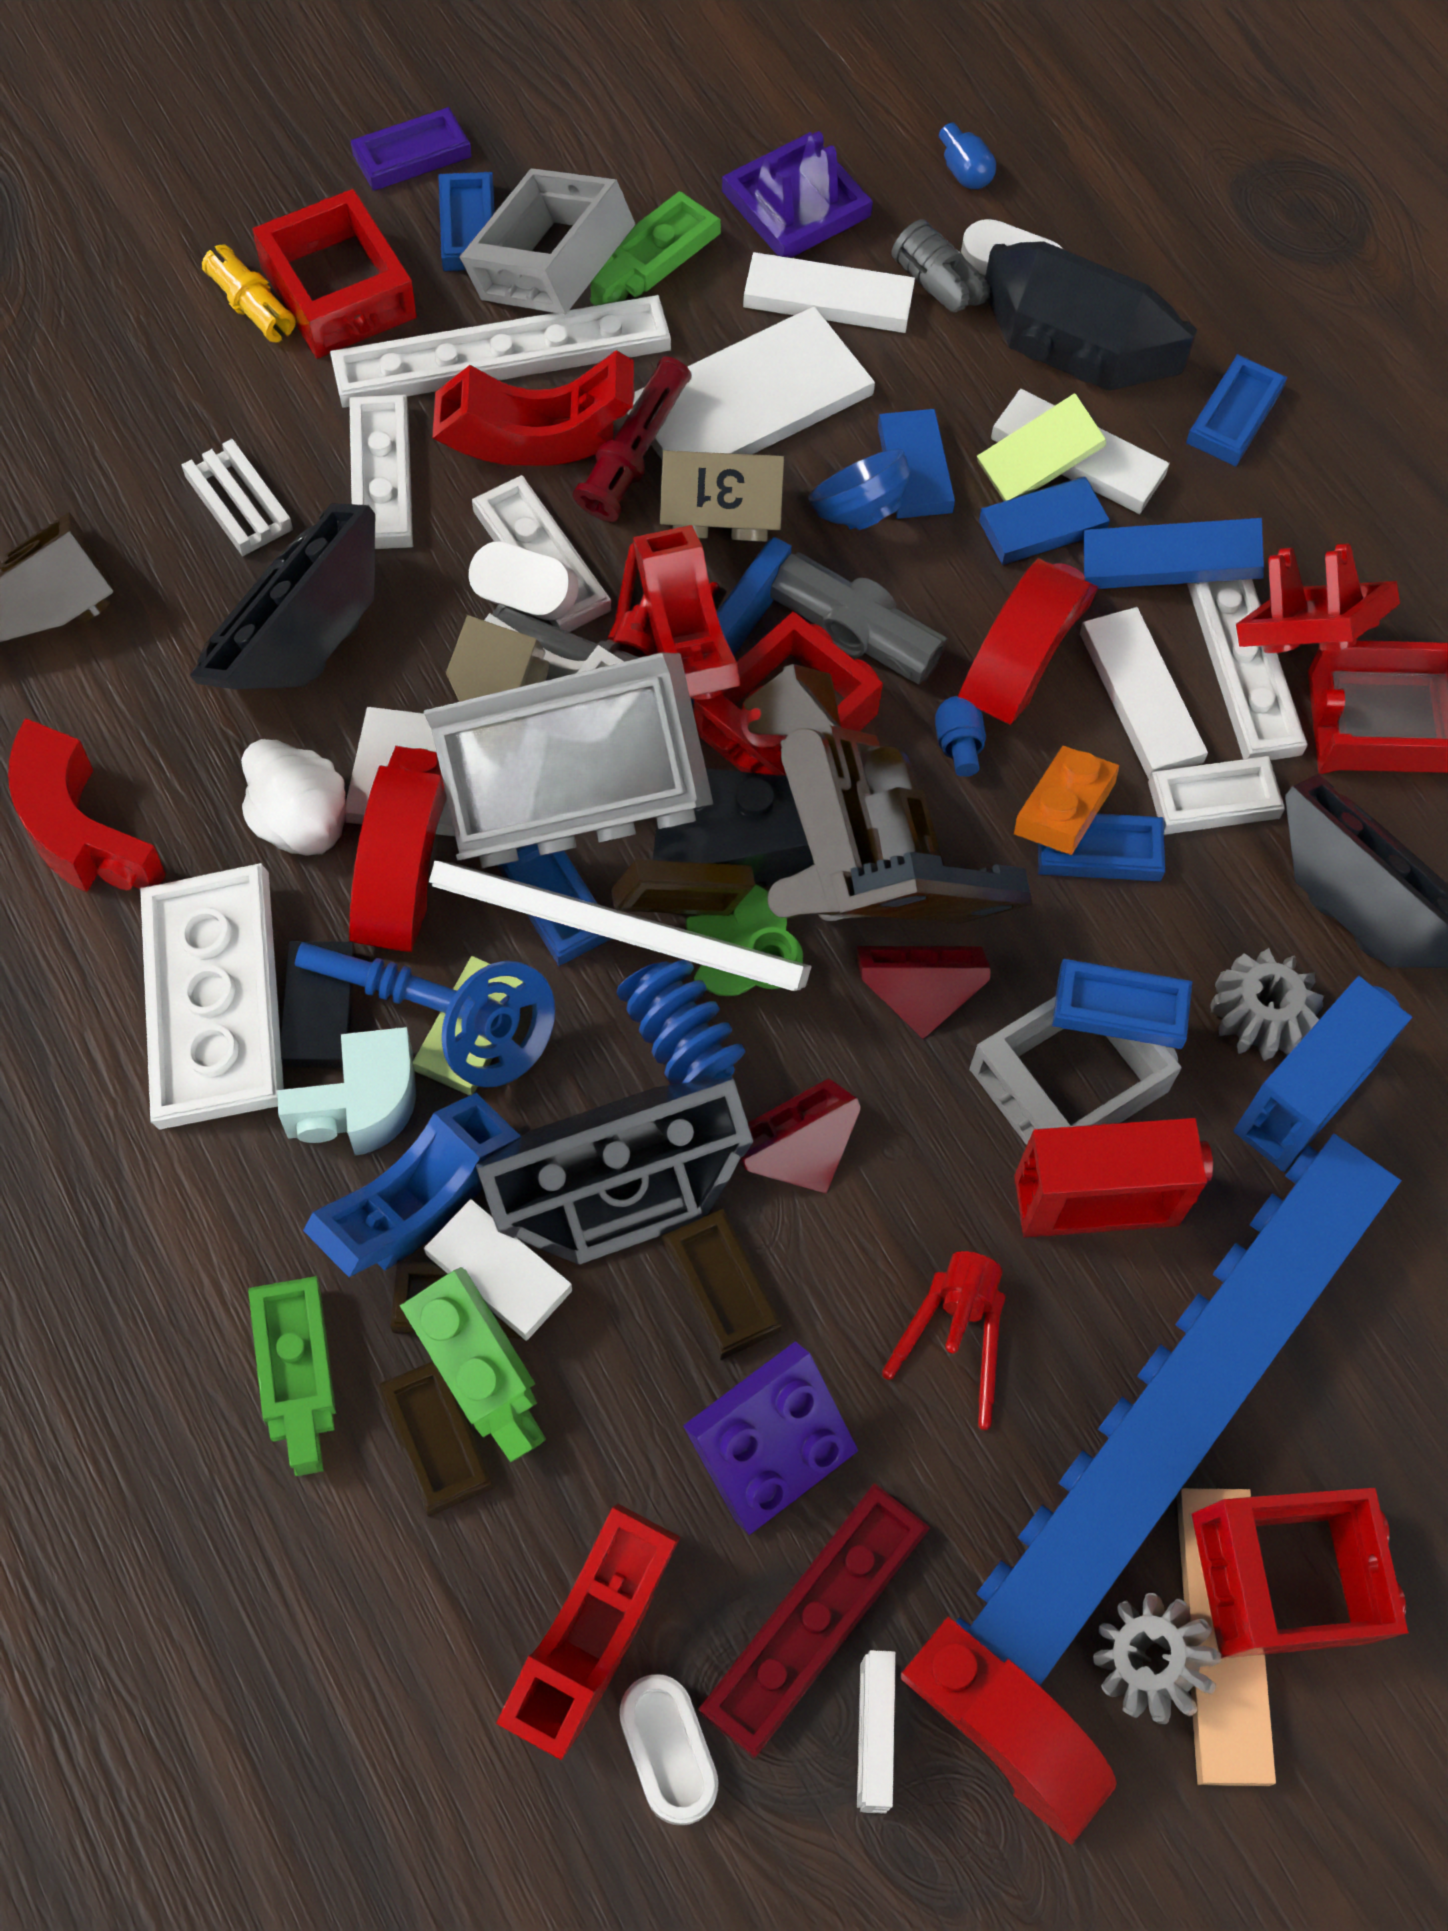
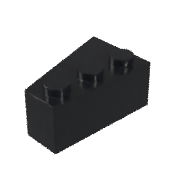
M664 764L660 792L676 788L671 765ZM706 768L713 804L694 808L696 817L694 822L658 829V825H656L652 860L752 866L755 883L764 881L765 887L771 886L781 879L791 877L815 865L787 776Z

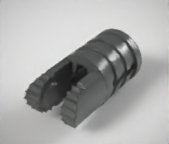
M920 219L915 221L897 238L892 248V258L902 265L903 269L912 275L929 294H932L941 304H944L950 312L961 311L965 309L966 305H980L985 303L986 299L991 298L990 285L983 278V275H980L979 271L957 249H954L948 240L944 239L936 229H933V226L927 220Z

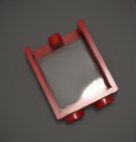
M1357 640L1355 645L1341 650L1324 651L1318 649L1308 670V681L1319 774L1337 770L1448 773V643Z

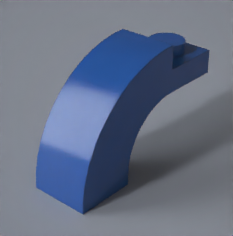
M474 1093L434 1112L421 1135L395 1164L366 1186L314 1211L303 1231L348 1277L376 1263L385 1271L396 1265L397 1261H402L428 1242L444 1228L470 1199L473 1200L483 1189L476 1169L477 1164L522 1136L477 1093Z

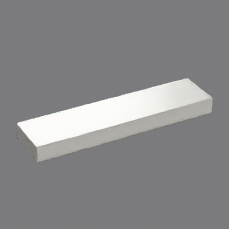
M1252 579L1187 583L1243 759L1269 756L1270 760L1302 756L1308 744L1277 653H1265L1263 646L1239 647L1236 623L1261 606Z

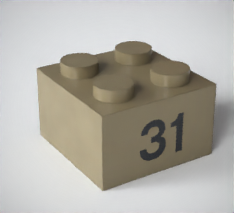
M663 450L660 524L673 525L672 529L692 525L698 538H708L709 527L732 528V540L767 541L768 529L780 530L784 456Z

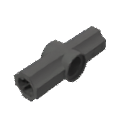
M797 552L795 555L791 553L771 585L770 598L821 626L831 636L834 644L850 657L857 658L866 653L918 685L922 681L926 682L946 649L948 638L896 609L893 597L877 582L868 578H857L850 582L800 552Z

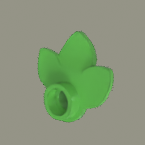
M755 885L734 909L733 915H697L686 919V930L803 963V951L800 943L793 935L786 931L787 918L776 916L770 910L768 905L769 892L758 885ZM701 965L694 977V981L703 980L708 992L719 996L740 995L756 985L766 989L782 988L706 965Z

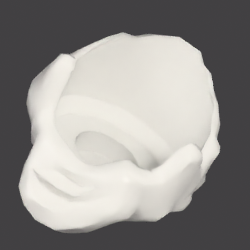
M260 739L250 744L241 760L248 784L242 809L244 819L249 828L258 837L291 854H302L305 856L323 854L332 848L342 836V829L346 820L344 779L335 771L333 763L329 759L321 758L313 750L297 749L279 740Z

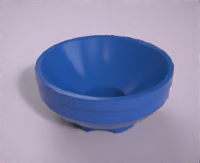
M890 449L871 455L842 469L819 484L808 496V500L818 517L835 524L848 525L849 529L857 528L861 530L878 523L886 516L896 512L902 505L900 499L905 491L911 472L903 449Z

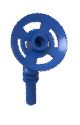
M305 942L301 943L296 955L295 966L365 987V994L373 996L376 991H379V998L387 1000L390 995H393L394 1003L401 1004L406 999L445 1013L442 1026V1047L446 1061L457 1076L475 1086L497 1087L519 1078L539 1059L547 1046L553 1030L555 1001L551 987L540 972L522 962L500 961L487 965L471 975L456 991L412 975L410 967L404 966L401 971H398V964L393 962L384 967V960L376 958L371 963ZM500 976H511L518 978L523 983L514 988L503 982L488 983V980ZM504 993L507 996L499 1002L488 995ZM532 1005L530 1027L519 1046L511 1038L519 1025L520 1008ZM457 1018L462 1019V1032L455 1036ZM481 1036L492 1044L479 1046L474 1043L477 1037ZM469 1053L476 1057L484 1059L498 1056L500 1062L490 1066H474L467 1063L466 1059Z

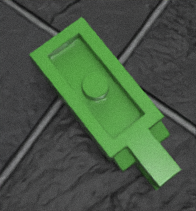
M677 192L631 229L590 282V302L595 306L625 301L629 293L634 297H638L644 291L647 292L721 234V219L683 192Z
M460 1267L453 1270L400 1305L471 1425L474 1423L475 1428L482 1437L491 1433L510 1462L519 1459L546 1440L528 1410L537 1404L530 1387L535 1385V1382L466 1269Z
M313 1276L248 1288L262 1417L266 1426L269 1427L270 1439L272 1442L287 1439L290 1468H294L295 1476L323 1472L319 1433L335 1430L333 1414H336L318 1278Z

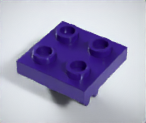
M820 131L814 134L809 132L722 176V193L777 256L792 258L871 217L873 201L837 162L834 146L830 145L826 148L823 146L824 138Z
M796 1341L683 1425L732 1517L748 1535L755 1532L858 1452L811 1354Z

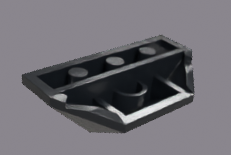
M1045 241L1020 242L1009 246L1004 243L994 244L992 247L985 280L990 285L991 298L987 300L1010 349L1020 352L1032 360L1041 361L1071 374L1083 382L1092 383L1108 391L1183 373L1198 329L1189 321H1182L1175 309L1149 285Z
M331 503L320 514L318 523L303 531L271 563L205 643L199 655L198 664L190 674L197 684L227 689L305 687L308 682L314 680L322 673L328 657L344 638L351 635L360 624V617L374 601L375 513L369 505Z
M1320 774L1292 786L1285 795L1295 882L1308 893L1312 905L1324 915L1338 920L1355 936L1357 945L1364 953L1374 959L1382 960L1388 967L1448 968V884L1372 816L1347 796L1339 794L1333 789L1334 786Z
M732 1077L654 1087L533 1129L477 1164L476 1169L498 1232L512 1238L516 1237L530 1245L576 1264H582L675 1231L706 1217L728 1183L740 1158L744 1157L750 1148L753 1139L735 1081Z

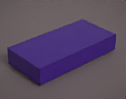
M449 107L351 140L353 156L373 191L471 158L470 142Z

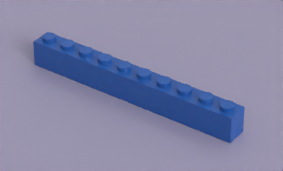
M1333 1133L1320 1152L1310 1145L1305 1148L1285 1175L1286 1178L1295 1183L1293 1189L1284 1201L1272 1193L1249 1224V1226L1259 1232L1248 1250L1235 1243L1212 1274L1223 1282L1211 1300H1208L1198 1293L1175 1324L1186 1334L1173 1352L1160 1344L1137 1375L1148 1386L1134 1405L1122 1396L1100 1425L1098 1430L1109 1439L1095 1458L1082 1450L1058 1484L1069 1493L1056 1511L1052 1512L1042 1504L1018 1536V1539L1027 1545L1028 1549L1014 1568L1001 1560L976 1593L987 1604L972 1625L968 1624L960 1616L956 1620L958 1625L1005 1663L1007 1659H1010L1039 1686L1402 1181L1335 1133Z

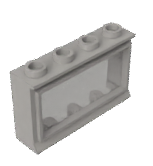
M658 653L424 710V715L432 730L459 854H456L457 860L479 856L482 868L519 860L516 850L519 847L537 844L540 855L577 847L574 835L595 830L599 842L635 835L634 822L656 817L658 829L696 821L694 808L713 804L680 653Z

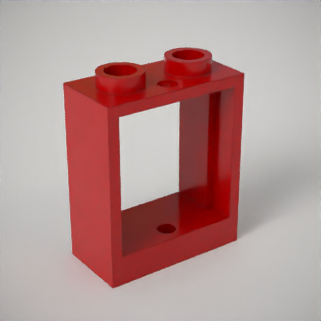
M354 189L323 199L318 203L252 228L260 267L285 308L295 316V325L316 359L331 354L330 351L343 349L417 318L412 280ZM356 236L379 274L312 301L289 262Z
M794 611L737 661L740 686L724 689L723 693L714 698L694 700V718L698 736L741 772L787 776L781 759V751L753 745L744 736L740 725L741 709L735 704L790 654L807 668L831 674L834 690L845 698L837 706L841 728L860 732L878 715L883 682L879 680L873 668L863 660H854L834 644L831 636L825 629L817 624H809Z
M1196 1118L1033 1129L1014 1175L1023 1238L1179 1227L1192 1205L1197 1202L1198 1196L1207 1184V1181H1211L1213 1176L1212 1151L1208 1141H1200Z
M1376 1488L1223 1499L1191 1513L1217 1647L1221 1654V1659L1373 1644L1408 1633L1405 1620V1595L1396 1580L1388 1545L1390 1536L1389 1525L1384 1513L1380 1510ZM1329 1521L1351 1623L1277 1630L1256 1526Z

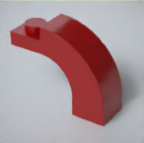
M616 350L575 381L561 387L542 390L524 389L508 385L469 365L435 392L432 438L465 455L503 465L552 466L590 457L596 454L601 444L613 440V422L625 416L633 408L635 398L634 360Z

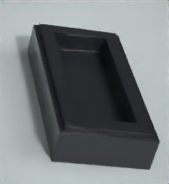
M289 941L281 1036L282 1066L296 1068H343L341 1034L350 1033L354 984L295 966V959L302 942L355 957L354 942Z

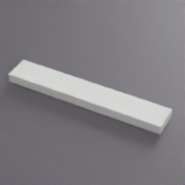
M659 295L573 309L569 310L566 315L550 313L330 351L341 405L344 408L350 407L349 397L413 396L436 392L469 365L476 367L497 380H505L597 364L616 350L629 358L671 351V337Z
M435 860L429 879L433 887L792 991L801 990V988L806 987L811 969L810 965L452 862Z

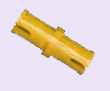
M225 244L215 246L216 251L225 260L223 263L209 250L203 258L202 269L227 294V300L230 302L229 305L238 314H246L263 332L268 341L274 343L282 340L281 335L273 328L275 324L288 337L295 327L296 318L270 292L268 281L260 273L251 272L229 246Z

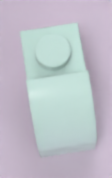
M407 1027L341 1034L344 1083L277 1090L278 1115L288 1139L298 1138L300 1141L307 1143H321L334 1139L337 1133L347 1132L355 1156L373 1152L391 1142L408 1123L416 1100L415 1071L412 1063L414 1061L413 1050Z

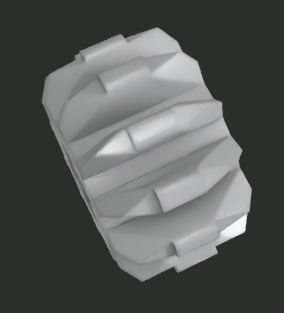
M1269 948L1260 952L1256 961L1244 953L1236 958L1231 970L1227 969L1221 972L1215 983L1218 994L1214 996L1210 1004V1013L1223 1018L1218 1026L1219 1036L1236 1034L1240 1038L1237 1043L1238 1054L1246 1052L1251 1045H1255L1258 1047L1264 1061L1273 1058L1278 1048L1289 1056L1319 1021L1316 1015L1323 1007L1324 996L1310 991L1315 983V972L1298 975L1294 971L1296 967L1295 955L1286 958L1280 964L1276 963Z
M1148 1593L1143 1601V1616H1140L1138 1611L1128 1602L1119 1603L1117 1607L1118 1613L1125 1622V1625L1119 1631L1111 1624L1102 1623L1099 1626V1633L1114 1643V1647L1112 1650H1101L1093 1656L1095 1665L1100 1668L1115 1670L1101 1685L1103 1691L1110 1697L1125 1694L1123 1711L1134 1718L1142 1714L1149 1704L1152 1719L1159 1724H1167L1171 1715V1700L1174 1701L1184 1714L1192 1716L1197 1712L1196 1703L1188 1693L1193 1685L1208 1694H1212L1216 1688V1684L1211 1679L1199 1673L1200 1667L1214 1666L1221 1662V1654L1215 1648L1199 1646L1211 1634V1626L1204 1619L1193 1620L1188 1623L1190 1606L1180 1599H1176L1165 1611L1161 1598L1155 1593ZM1155 1643L1165 1650L1171 1649V1655L1163 1654L1162 1656L1163 1659L1169 1662V1665L1159 1674L1148 1666L1143 1667V1661L1151 1662V1658L1145 1652Z

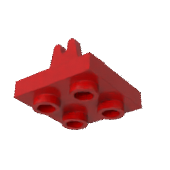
M1347 543L1337 544L1335 551H1327L1325 554L1327 585L1303 587L1294 549L1281 548L1278 555H1271L1268 560L1271 599L1236 623L1239 647L1263 646L1265 653L1286 652L1297 648L1300 644L1319 643V649L1324 651L1341 650L1351 647L1357 643L1356 639L1368 629L1377 627L1380 624V620L1400 604L1397 581L1359 583L1352 548Z

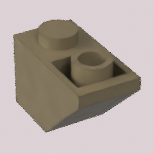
M467 615L446 675L459 702L546 681L549 661L544 659L546 652L538 639ZM519 718L473 729L482 752L492 763L504 767L509 752L518 753L527 732L528 719Z

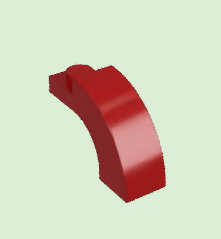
M689 525L633 537L641 583L658 653L681 654L690 698L697 700L710 699L723 693L724 689L740 686L737 662L723 635L717 617L706 569L703 546L693 526Z
M1037 558L1021 578L997 616L967 674L957 698L966 699L976 708L1011 725L1029 705L1056 649L1069 629L1090 607L1098 586L1086 581L1084 574L1070 565L1062 563L1051 564Z
M25 718L18 730L10 754L8 770L9 789L16 812L35 849L44 862L60 878L84 892L89 890L97 875L107 883L122 890H130L132 886L140 889L161 884L166 873L154 845L88 818L80 811V799L84 786L94 771L81 740Z
M395 746L388 766L379 765L367 802L357 848L351 892L349 942L412 953L427 911V884L432 848L438 823L447 800L437 752L422 748Z
M619 1503L612 1507L561 1611L541 1643L528 1656L496 1722L497 1725L560 1760L564 1758L598 1705L655 1597L653 1596L654 1591L681 1538L680 1536Z
M949 1616L901 1673V1680L962 1731L996 1764L1011 1783L1014 1789L1013 1796L1071 1846L1116 1788V1777L1107 1760L1069 1714L1010 1659H1007L1005 1663Z

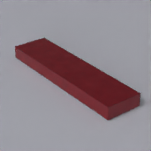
M874 1483L700 1706L698 1713L755 1760L925 1537L930 1527Z

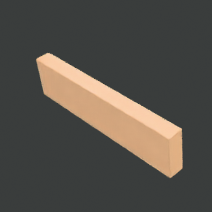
M1181 1488L1176 1495L1184 1602L1190 1606L1188 1623L1198 1619H1204L1208 1622L1212 1632L1199 1646L1215 1648L1218 1651L1191 1513L1223 1499L1251 1497V1490ZM1265 1655L1221 1659V1662L1214 1666L1200 1667L1199 1673L1211 1679L1216 1684V1688L1212 1694L1204 1693L1194 1685L1191 1688V1697L1197 1707V1712L1192 1715L1197 1784L1222 1786H1271L1276 1784Z

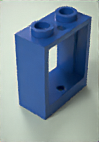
M1358 976L1263 1084L1233 1132L1285 1173L1374 1070L1412 1019V1016L1400 1007L1399 1002L1391 993L1381 987L1372 986Z

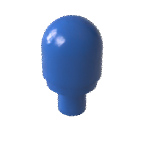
M953 122L945 125L939 132V138L946 146L944 152L946 166L963 187L971 190L986 187L993 180L996 173L994 155L979 136H975L971 132L963 133L957 124Z
M953 696L942 702L936 711L935 726L937 739L944 755L953 759L955 773L958 776L968 777L979 771L977 754L985 746L986 731L983 714L970 701Z

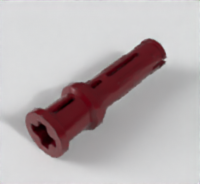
M668 356L660 358L657 368L633 405L631 412L615 439L601 444L595 454L598 461L586 482L578 483L574 489L572 496L575 502L593 517L607 522L616 521L622 512L620 502L630 485L639 482L645 473L643 457L665 423L684 387L692 378L689 368L679 360Z

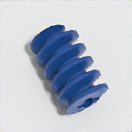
M685 959L672 964L665 961L641 968L618 986L616 994L620 1000L628 1002L626 1010L632 1021L641 1023L639 1032L645 1042L653 1044L651 1052L657 1063L666 1065L664 1074L670 1084L732 1077L735 1071L733 1065L745 1054V1049L742 1044H734L722 1048L720 1044L732 1033V1027L728 1022L709 1027L708 1022L717 1015L720 1010L716 1001H709L698 1006L695 1004L703 996L707 988L703 980L683 984V981L694 970L692 962Z

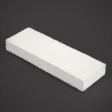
M753 252L744 291L743 307L796 315L815 306L827 321L905 333L915 278Z
M1020 388L993 426L991 439L996 442L1001 441L1055 405ZM1099 428L1106 439V446L1061 475L1071 480L1086 476L1094 492L1141 514L1166 476L1170 463Z
M407 395L349 397L352 504L369 505L374 511L375 549L413 547Z
M522 475L472 499L473 512L494 542H505L555 558L570 567L575 573L578 580L576 601L564 616L555 620H549L554 627L570 632L611 611V599Z
M1138 607L1083 622L1080 635L1148 779L1151 773L1155 771L1203 764L1208 754L1206 747Z

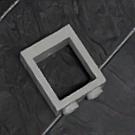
M531 168L461 254L460 259L481 300L566 315L634 227L635 222L617 179ZM553 223L573 225L551 254L532 251Z
M1056 996L977 1044L969 1070L1027 1145L1033 1129L1121 1123L1169 1092L1182 1068L1178 1063L1175 1049L1106 1036L1141 1081L1071 1126L1018 1058L1064 1029L1052 1026Z

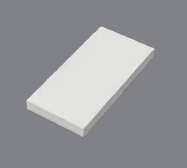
M815 306L688 366L692 373V378L684 387L651 445L662 460L663 450L752 455L872 396L875 382ZM644 388L635 391L633 405L638 400Z
M260 863L140 888L151 1123L160 1130L277 1107V1090H284L269 872Z

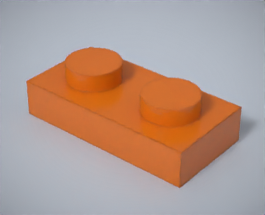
M1062 746L1017 815L1014 835L1072 855L1116 784L1119 765L1095 757L1088 752Z

